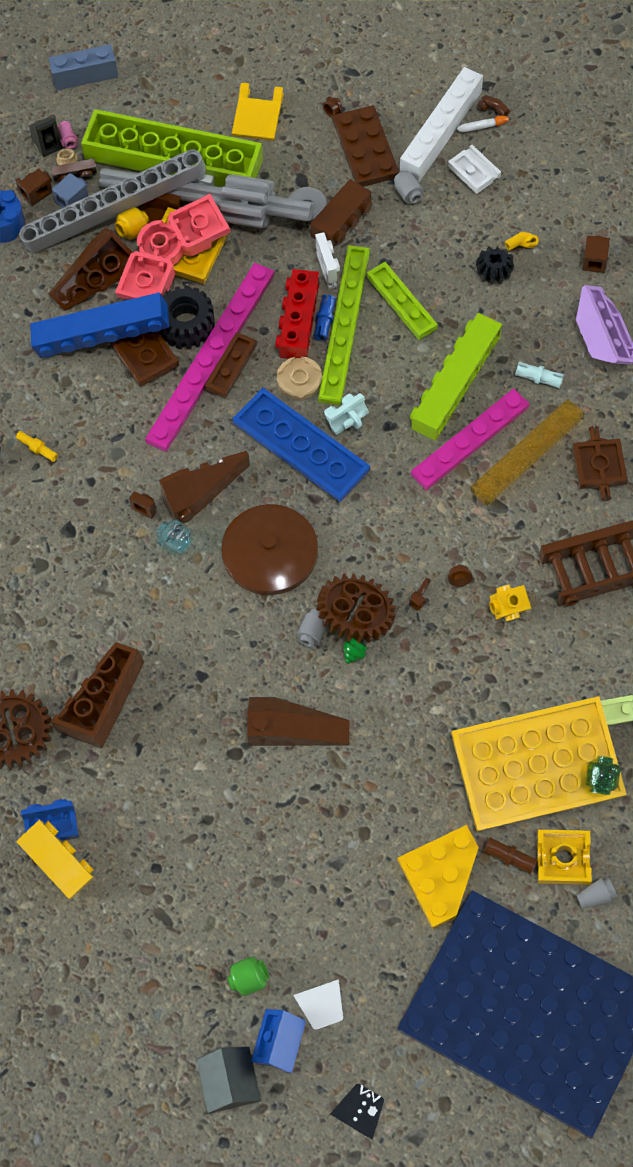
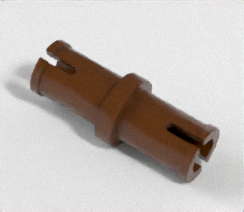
M492 837L489 838L483 851L505 861V865L509 866L511 864L529 874L532 873L538 860L516 850L517 847L513 845L509 847L492 839Z

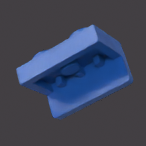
M59 799L53 801L50 805L33 804L29 805L27 809L21 810L25 833L38 820H41L44 823L49 821L59 831L56 836L60 841L79 837L76 811L72 801Z

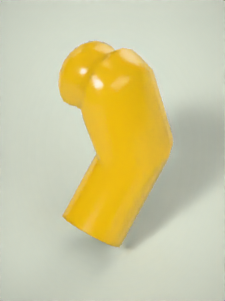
M520 232L504 241L508 251L518 246L534 248L539 243L538 237L528 232Z

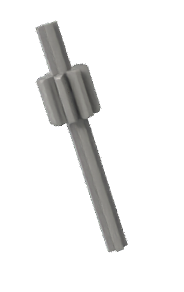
M102 168L99 186L108 188L137 173ZM228 175L225 179V187L190 182L168 192L181 196V200L194 202L211 194L216 205L219 206V210L222 211L226 222L232 224L267 228L270 223V216L272 215L303 221H311L313 218L314 202L277 197L275 192H273L274 183L270 180Z

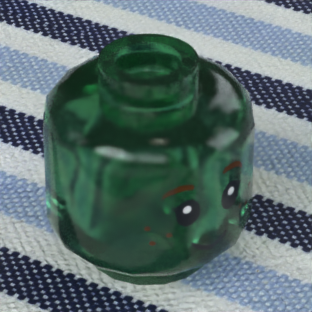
M598 756L597 760L589 761L585 784L590 787V792L610 795L611 791H615L619 784L620 766L613 763V758Z

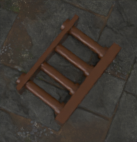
M633 520L541 545L539 553L541 563L549 562L553 564L563 590L558 594V607L562 605L572 606L583 599L633 586V546L630 542L633 539ZM617 543L622 545L632 572L618 575L607 548L608 546ZM592 550L599 551L609 579L595 582L585 556L586 552ZM570 556L576 558L586 583L584 586L573 589L562 563L563 558Z

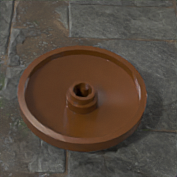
M266 504L252 507L239 514L230 523L223 536L222 558L228 574L239 586L256 594L278 595L295 589L310 576L317 562L318 542L313 527L303 515L286 506Z

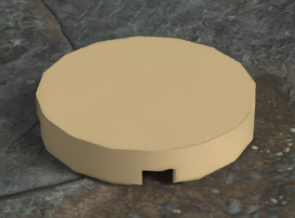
M308 357L289 358L281 364L277 371L278 388L285 396L291 399L304 400L311 398L321 388L322 371L320 366Z

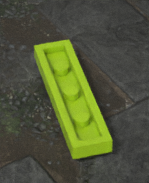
M386 262L367 272L368 280L418 340L438 329V324Z

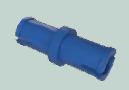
M326 294L322 295L320 309L316 313L315 319L317 323L313 338L321 341L322 336L323 341L328 339L329 327L334 320L332 314L336 298L328 294V299H326Z

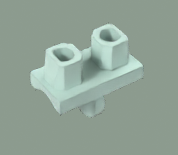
M349 393L343 397L341 407L337 409L334 406H330L324 411L332 433L338 435L350 426L356 429L362 427L361 419L369 413L362 394L359 393L357 396H353Z

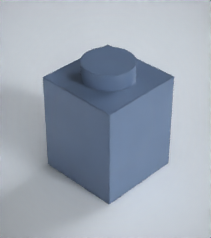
M71 173L68 174L52 189L55 203L64 208L88 197L86 182L80 177L77 178Z

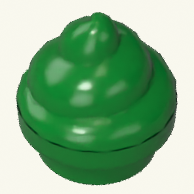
M353 637L350 642L346 641L343 646L346 663L349 664L352 661L357 662L360 659H364L367 655L365 652L368 647L361 642L357 643Z

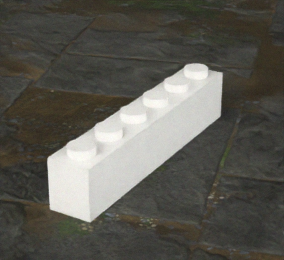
M466 67L462 69L400 158V172L408 171L415 176L418 182L421 181L481 94L483 75Z

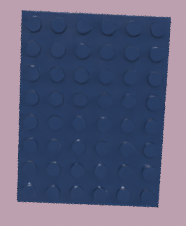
M472 890L399 1024L397 1031L592 1139L633 1055V976Z

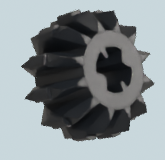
M488 246L486 251L481 250L478 259H476L477 273L482 276L483 282L489 279L491 284L495 281L502 284L504 279L509 280L514 270L512 254H508L507 248L500 250L499 246L495 249Z

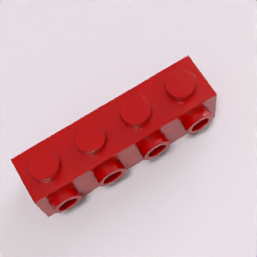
M292 269L291 278L287 277L286 291H288V297L284 296L282 310H285V314L280 316L279 329H282L281 335H277L275 348L279 349L280 358L289 359L295 357L296 359L308 357L320 285L319 272Z

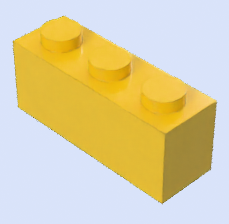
M38 820L16 842L67 898L73 899L95 878L91 874L94 869L85 859L79 861L73 855L76 852L75 848L67 840L63 843L56 836L59 831L49 821L44 823Z

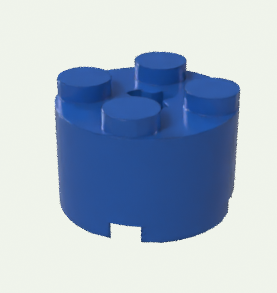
M11 190L0 191V243H6L15 240L21 228L25 226L21 203Z

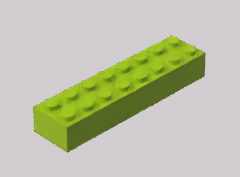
M97 109L93 111L81 142L84 160L94 159L98 163L141 172L186 151L196 150L201 154L205 163V174L214 176V185L216 187H225V179L228 175L257 178L263 161L262 143Z

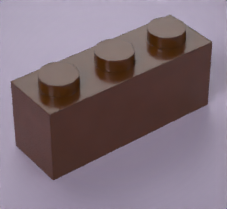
M349 179L310 223L311 237L316 239L315 234L324 232L327 241L331 240L333 248L337 243L340 244L350 228L353 229L357 225L359 218L371 209V191Z

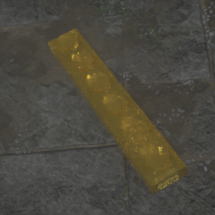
M567 399L471 486L470 491L488 506L584 418L585 413Z

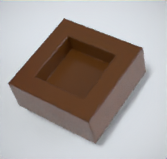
M135 491L129 498L132 510L152 519L157 512L153 498L145 493H142V495Z

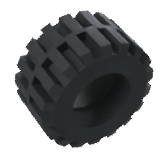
M179 286L175 287V291H167V296H163L168 304L169 328L159 331L162 334V338L164 341L168 340V344L171 346L176 344L179 349H182L183 346H186L187 349H192L191 346L193 345L196 347L201 346V342L205 343L215 327L211 299L207 297L204 291L199 292V288L196 287L190 289L189 286H184L183 289H180ZM182 314H193L196 316L189 321L176 320Z

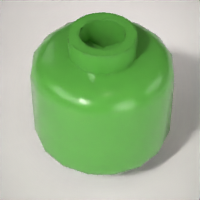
M253 956L234 963L230 969L231 975L228 976L231 989L233 991L237 990L242 996H248L266 987V980L269 979V973L263 960H258Z

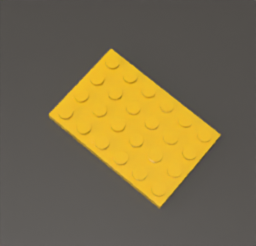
M599 696L451 731L476 832L627 795ZM599 774H603L604 778L601 779ZM609 775L613 776L611 780L608 779Z

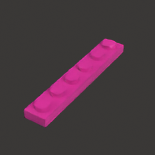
M513 388L411 470V476L427 491L529 408L530 403Z

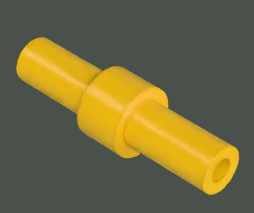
M22 431L17 433L16 439L29 446L30 451L37 455L41 454L52 462L57 460L58 454L46 447L43 441L38 438L33 439Z

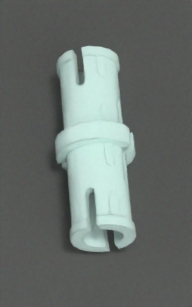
M519 361L515 376L533 380L536 384H548L560 389L564 374L544 369V366L536 367Z

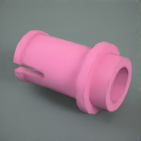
M63 121L57 126L62 137V146L66 149H74L77 146L78 138L73 133L71 124L68 121Z

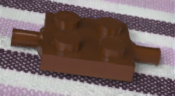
M594 426L589 427L591 439L586 442L573 443L572 446L579 489L599 488L601 500L609 501L612 499L609 487L627 485L628 482L620 439L608 440L600 438L599 427L595 426L594 428Z

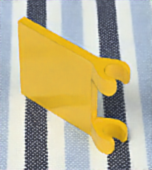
M241 83L232 136L274 141L284 97L283 87L274 88L273 101L249 98V83Z

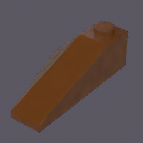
M104 228L88 244L48 295L65 311L88 299L89 296L103 291L120 281L130 254L133 252L112 230Z

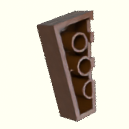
M117 642L114 643L96 665L94 673L89 678L86 677L81 684L80 690L73 698L70 697L61 713L55 715L50 721L58 733L103 748L144 664L138 649Z

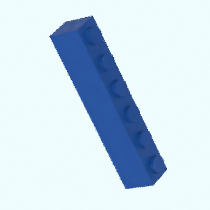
M158 292L30 323L31 347L40 358L51 357L55 354L72 352L80 348L94 347L101 343L115 342L122 338L136 337L139 334L157 332L161 329L169 328L168 304L161 293Z

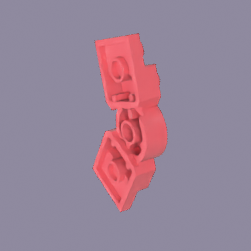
M211 194L171 212L168 217V223L157 220L148 223L141 229L137 237L139 252L135 251L130 254L115 291L117 297L129 300L158 292L164 296L165 292L169 291L176 274L173 265L182 258L183 254L194 256L212 247V241L231 233Z

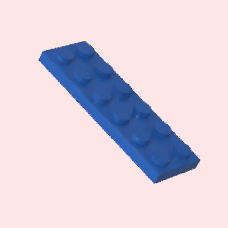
M262 388L232 418L233 424L339 502L370 471L369 464L265 388Z

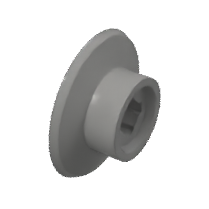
M312 187L299 188L289 196V199L314 202L312 220L327 205L324 194Z

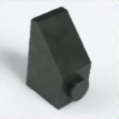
M47 117L29 125L32 140L43 157L63 149L55 118Z

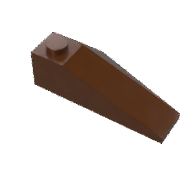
M244 451L223 457L214 465H209L208 462L200 464V469L190 471L188 468L181 469L160 479L159 483L163 502L175 523L178 524L191 520L194 515L198 514L250 466L248 452Z
M249 697L248 744L249 746H349V720L276 697Z

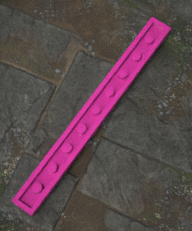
M254 262L146 436L147 444L165 452L168 451L204 392L206 382L236 332L240 333L274 278V270Z

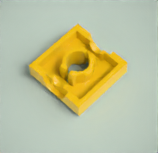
M538 830V884L591 885L590 831ZM565 850L574 858L569 863H562L555 856L556 853Z

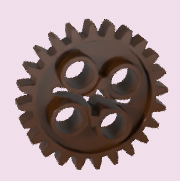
M354 573L348 579L343 574L341 580L334 576L332 582L328 580L326 585L322 586L317 598L316 610L320 611L318 618L324 619L323 626L331 625L330 633L339 632L338 638L346 635L348 642L353 637L356 638L357 643H360L362 638L367 643H370L372 637L375 640H379L380 635L385 636L387 631L391 629L396 617L394 613L396 606L392 605L394 599L387 598L388 590L381 591L382 584L373 585L374 579L367 582L364 575L357 579ZM361 595H365L362 600V603L358 606L354 617L350 622H348L347 620L349 619L351 612L354 611Z
M11 689L9 696H6L4 691L0 693V718H2L0 722V741H8L4 747L0 748V769H2L5 763H7L9 770H12L14 763H17L21 769L24 760L31 765V757L33 755L40 758L39 749L47 750L44 741H51V737L47 733L53 731L52 726L49 725L52 719L50 715H47L49 712L47 707H42L43 703L40 699L35 701L32 693L26 698L24 690H21L18 696H16L13 689ZM6 710H9L10 719L14 725L13 731L18 744L17 749L13 748V740L9 733L10 727L5 714ZM18 712H27L24 717L16 718ZM32 734L29 740H21L23 735Z

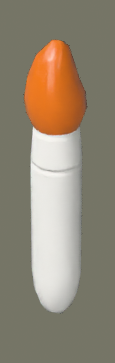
M496 116L494 119L465 123L460 125L457 130L459 132H470L500 126L508 122L509 118L506 116Z

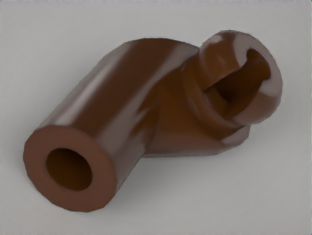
M484 95L478 102V106L484 111L490 106L500 116L507 117L510 113V109L498 98Z

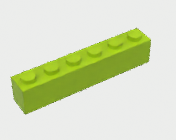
M477 313L474 320L470 319L468 321L464 336L458 337L454 345V352L452 355L448 354L446 356L442 371H437L432 380V387L424 391L420 406H415L410 415L412 430L435 441L438 439L500 339L502 323L480 313Z

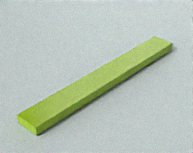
M350 245L347 248L318 398L319 403L342 405L341 401L346 384L370 248Z

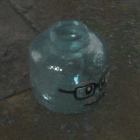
M173 519L169 523L164 521L156 531L159 534L157 543L172 555L177 553L183 554L193 541L190 538L191 530L177 519Z

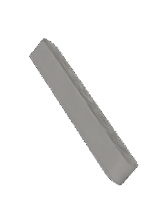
M196 150L186 151L23 226L19 233L20 239L30 252H39L107 221L127 209L142 205L202 177L206 172L203 158Z

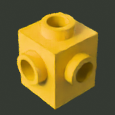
M510 584L496 588L497 593L489 596L490 610L495 615L496 620L505 618L506 622L520 618L519 613L531 609L524 585L511 588Z

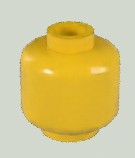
M136 207L127 209L116 217V232L121 238L134 240L138 237L141 229L149 222L148 216L144 211H140Z

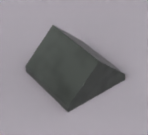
M250 1047L220 1048L197 1059L208 1114L261 1101L254 1065L251 1062Z

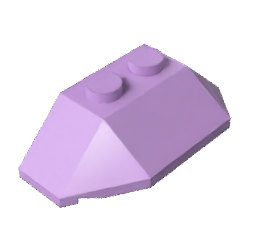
M584 285L581 291L576 321L588 347V352L595 359L632 365L633 342L620 312L612 301L604 295L605 291L602 287Z

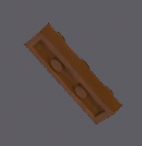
M236 332L206 382L205 390L226 399L256 348L257 340Z

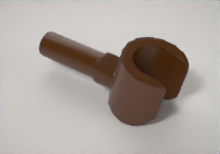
M425 578L418 591L411 595L409 604L417 611L426 603V599L422 595L431 582L428 578Z

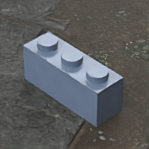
M111 44L48 57L56 90L118 78Z

